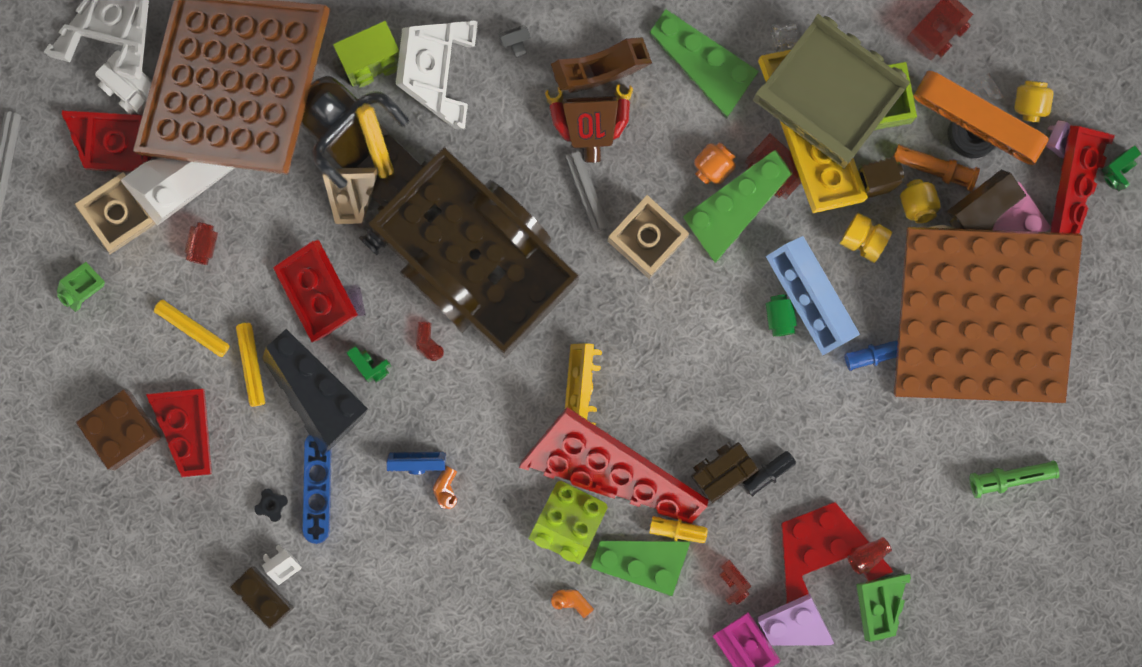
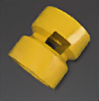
M857 212L845 231L840 245L851 251L860 250V256L875 263L886 247L893 231L881 224L873 226L872 219Z

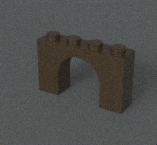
M1001 169L947 210L952 218L949 223L954 229L993 230L998 218L1027 195L1012 173Z

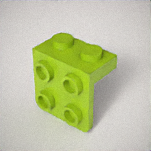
M558 481L532 530L529 540L535 542L541 548L549 549L561 555L567 561L580 565L608 506L605 502L563 481Z

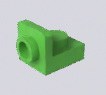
M85 262L59 281L57 296L64 306H70L74 312H77L81 308L82 302L104 287L105 281Z

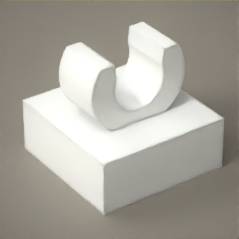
M277 545L276 549L279 553L273 558L265 554L263 559L266 563L262 567L266 574L280 585L302 567L286 549Z

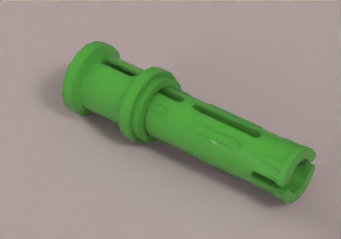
M1053 460L1047 463L1007 471L995 468L990 473L980 475L970 473L969 480L973 496L980 498L982 494L996 491L999 494L1004 493L1009 487L1053 478L1057 479L1059 478V468L1056 461Z

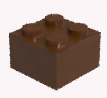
M125 389L76 421V424L107 470L115 471L162 439L131 391Z

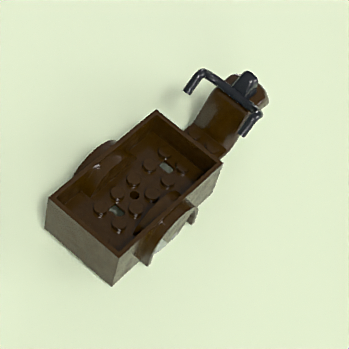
M324 76L311 83L301 126L317 141L312 150V160L315 165L339 189H343L348 184V181L324 158L325 150L342 169L375 168L357 116V109L364 104L372 105L378 103L401 127L409 123V118L385 93L379 91L370 92L357 99L337 79L331 76ZM378 121L394 172L387 178H381L377 174L371 197L380 207L377 209L379 214L369 223L371 229L407 264L400 271L404 278H407L432 305L448 317L461 333L471 326L505 359L578 284L579 275L548 246L551 243V237L539 222L493 180H489L484 185L445 147L430 162L424 161L420 164L388 134ZM435 204L442 212L430 223L423 215ZM500 266L506 274L494 285L487 277Z

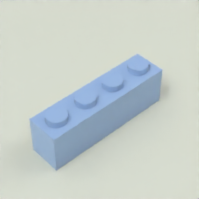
M804 236L783 245L766 256L822 355L860 335Z

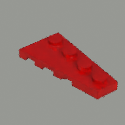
M1070 125L1050 232L1080 233L1088 211L1086 201L1095 192L1097 183L1094 182L1098 168L1104 167L1107 157L1103 154L1107 144H1112L1115 135Z

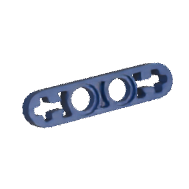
M308 435L304 444L303 535L310 543L318 544L324 542L330 534L332 449L324 455L326 456V462L319 460L310 462V456L316 457V449L310 446L311 442H315L312 435ZM315 465H321L326 472L324 479L319 482L312 480L310 477V470ZM321 494L324 497L325 505L321 510H313L310 507L309 500L312 495ZM309 513L314 515L325 513V520L319 518V527L324 528V534H319L318 539H314V534H309V528L314 527L315 518L308 519Z

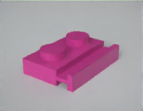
M749 612L713 635V638L733 667H773L780 662V658Z

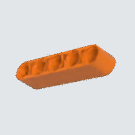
M934 71L926 72L913 95L914 99L922 105L1026 164L1035 165L1049 141L1048 137L1040 131Z

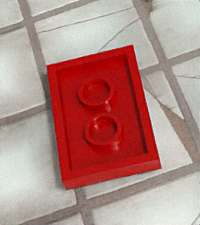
M319 240L310 242L273 267L311 342L319 341L358 316Z

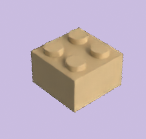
M124 172L75 203L80 214L110 255L156 224L121 182V179L126 176Z
M646 195L609 235L608 242L650 279L688 238L689 232Z

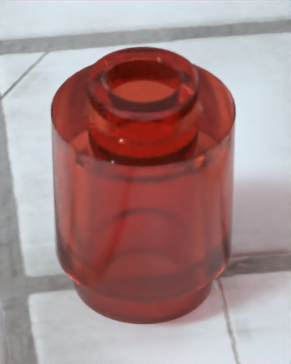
M197 222L196 227L190 226L184 251L187 254L186 261L208 265L209 259L213 258L218 232L213 231V225Z

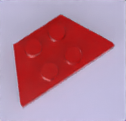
M62 110V117L66 121L71 133L70 136L78 150L84 169L132 172L143 163L152 159V156L139 155L133 151L143 115Z

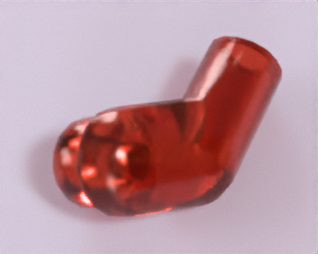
M418 322L417 350L427 360L437 361L441 359L444 355V349L431 338L432 323Z

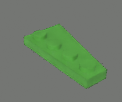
M665 9L650 31V35L678 63L685 74L698 85L705 96L718 107L727 119L759 71L667 9Z

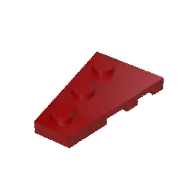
M205 389L146 394L181 477L212 475Z

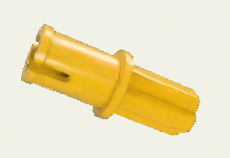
M653 516L649 534L675 538L674 541L683 539L705 543L708 529L702 526L682 523L681 519L675 521Z

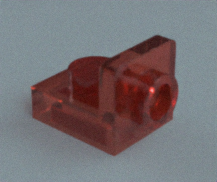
M726 559L719 565L723 570L719 575L730 588L735 585L737 589L724 600L729 605L733 602L738 605L750 595L747 590L752 586L730 559Z

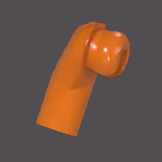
M445 466V470L441 471L433 486V491L438 504L442 508L452 509L457 503V498L450 484L457 471L448 466Z
M575 589L559 590L551 598V604L555 609L575 608L583 618L594 610L581 593Z

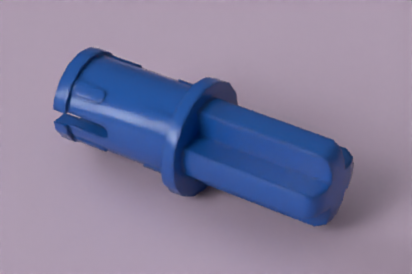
M895 340L877 346L870 344L866 349L845 353L844 357L848 370L852 371L853 369L871 364L875 367L878 366V362L897 358L898 341Z

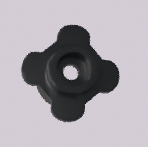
M264 489L261 492L262 498L259 504L254 508L255 513L259 516L265 515L270 517L271 521L277 522L282 517L281 512L284 506L288 504V499L285 495L279 496L274 494L271 489ZM270 502L274 504L273 508L269 507Z

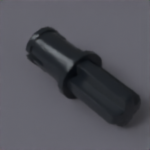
M785 451L766 466L762 464V468L743 481L742 484L753 497L754 494L771 482L775 484L779 476L796 465V461L790 452Z

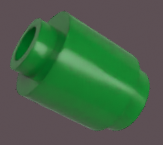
M787 294L771 296V302L765 303L768 327L769 330H772L773 337L795 334L797 321L793 303L787 298Z

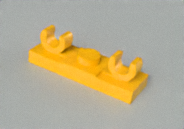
M570 344L565 409L568 407L587 420L588 412H597L596 407L589 406L593 391V373L591 372L601 370V366H595L592 361L593 356L602 355V351L594 349V344Z

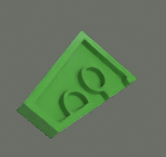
M599 541L591 569L673 596L690 542Z

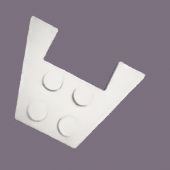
M83 0L75 10L78 14L69 25L64 24L58 32L61 34L53 46L49 43L44 53L51 58L70 62L81 36L120 45L123 48L113 71L118 75L140 80L149 0Z
M466 21L402 28L396 85L454 129H465L468 104L446 98L452 43L465 47L475 46L478 22Z

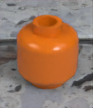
M721 142L717 145L709 143L694 160V164L698 169L695 174L707 185L711 181L715 184H722L736 168L734 161L736 156Z

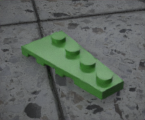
M776 150L683 216L715 263L718 262L742 231L758 215L759 211L792 175V172Z

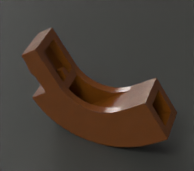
M640 37L626 38L603 51L585 57L558 59L551 63V67L559 89L569 90V93H574L626 77L652 64L644 39Z

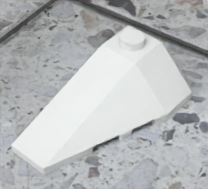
M158 158L143 163L121 179V182L158 226L235 167Z

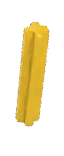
M364 104L357 109V116L374 166L378 168V175L381 178H387L393 174L394 169L374 108L370 107L369 104Z
M160 300L153 311L219 357H223L230 347L228 343L166 301Z
M241 323L236 325L248 401L251 407H257L265 404V397L251 323Z

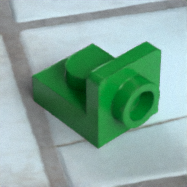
M1135 145L1125 150L1101 169L1105 174L1103 178L1106 184L1112 189L1116 188L1118 192L1130 185L1123 174L1137 165L1135 159L1142 154Z
M355 346L347 352V355L368 383L372 380L377 383L389 374L387 369L391 367V364L387 359L372 369L371 365L375 362L365 349L360 352Z

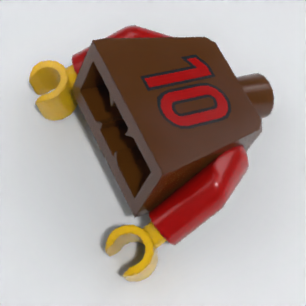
M618 84L615 96L563 98L559 87H557L559 95L556 98H551L547 89L545 96L550 104L552 123L563 140L571 142L572 148H584V162H600L601 147L612 146L613 139L621 136L629 122V99L631 98L633 87L629 85L628 94H622L619 91L620 84Z

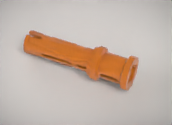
M900 144L897 145L893 156L896 158V162L941 177L942 181L946 184L952 182L967 187V191L970 192L974 189L980 172L979 167L973 169L958 164L955 159L946 161Z

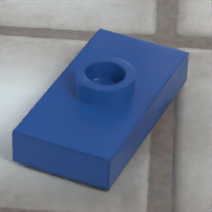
M390 452L387 458V471H408L409 474L413 475L424 474L425 471L445 470L446 453Z

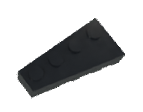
M287 329L266 346L262 360L279 387L284 390L290 400V405L294 411H297L305 424V429L310 436L312 435L318 445V450L324 456L363 419L368 408Z

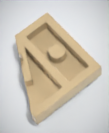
M378 168L337 169L348 181V184L343 189H339L323 173L335 224H361L366 217Z

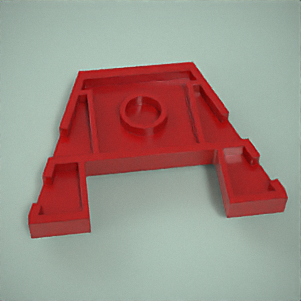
M836 502L781 523L786 604L809 594L802 577L803 575L857 554L867 581L875 580L893 572L891 567Z

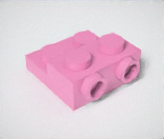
M1020 182L1018 184L1027 196L1003 213L993 227V230L1046 232L1051 229V226Z

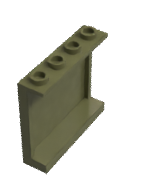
M817 14L812 24L767 82L757 91L753 101L845 169L905 91L910 81L906 79L907 76L903 71L896 67L891 68L885 64L880 54L873 50L868 51L862 47L860 40L851 33L845 34L838 29V25L833 19Z

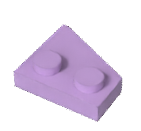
M810 594L757 617L771 646L834 644L833 638Z

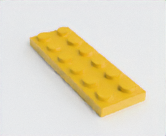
M791 50L761 55L758 62L765 82H767ZM780 121L812 213L862 203L868 198L854 158L844 169Z

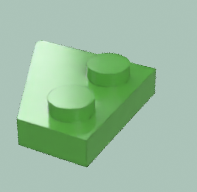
M902 573L856 584L865 641L872 642L896 636L899 625L898 618L905 600H902L905 584L910 583V574Z

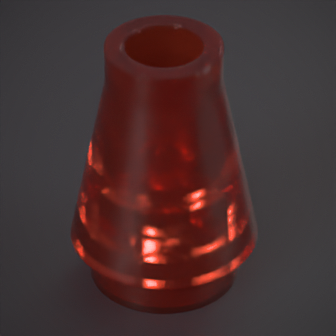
M881 537L878 540L851 549L847 559L852 569L858 575L862 573L868 574L887 554L892 552V548L889 542L884 537Z

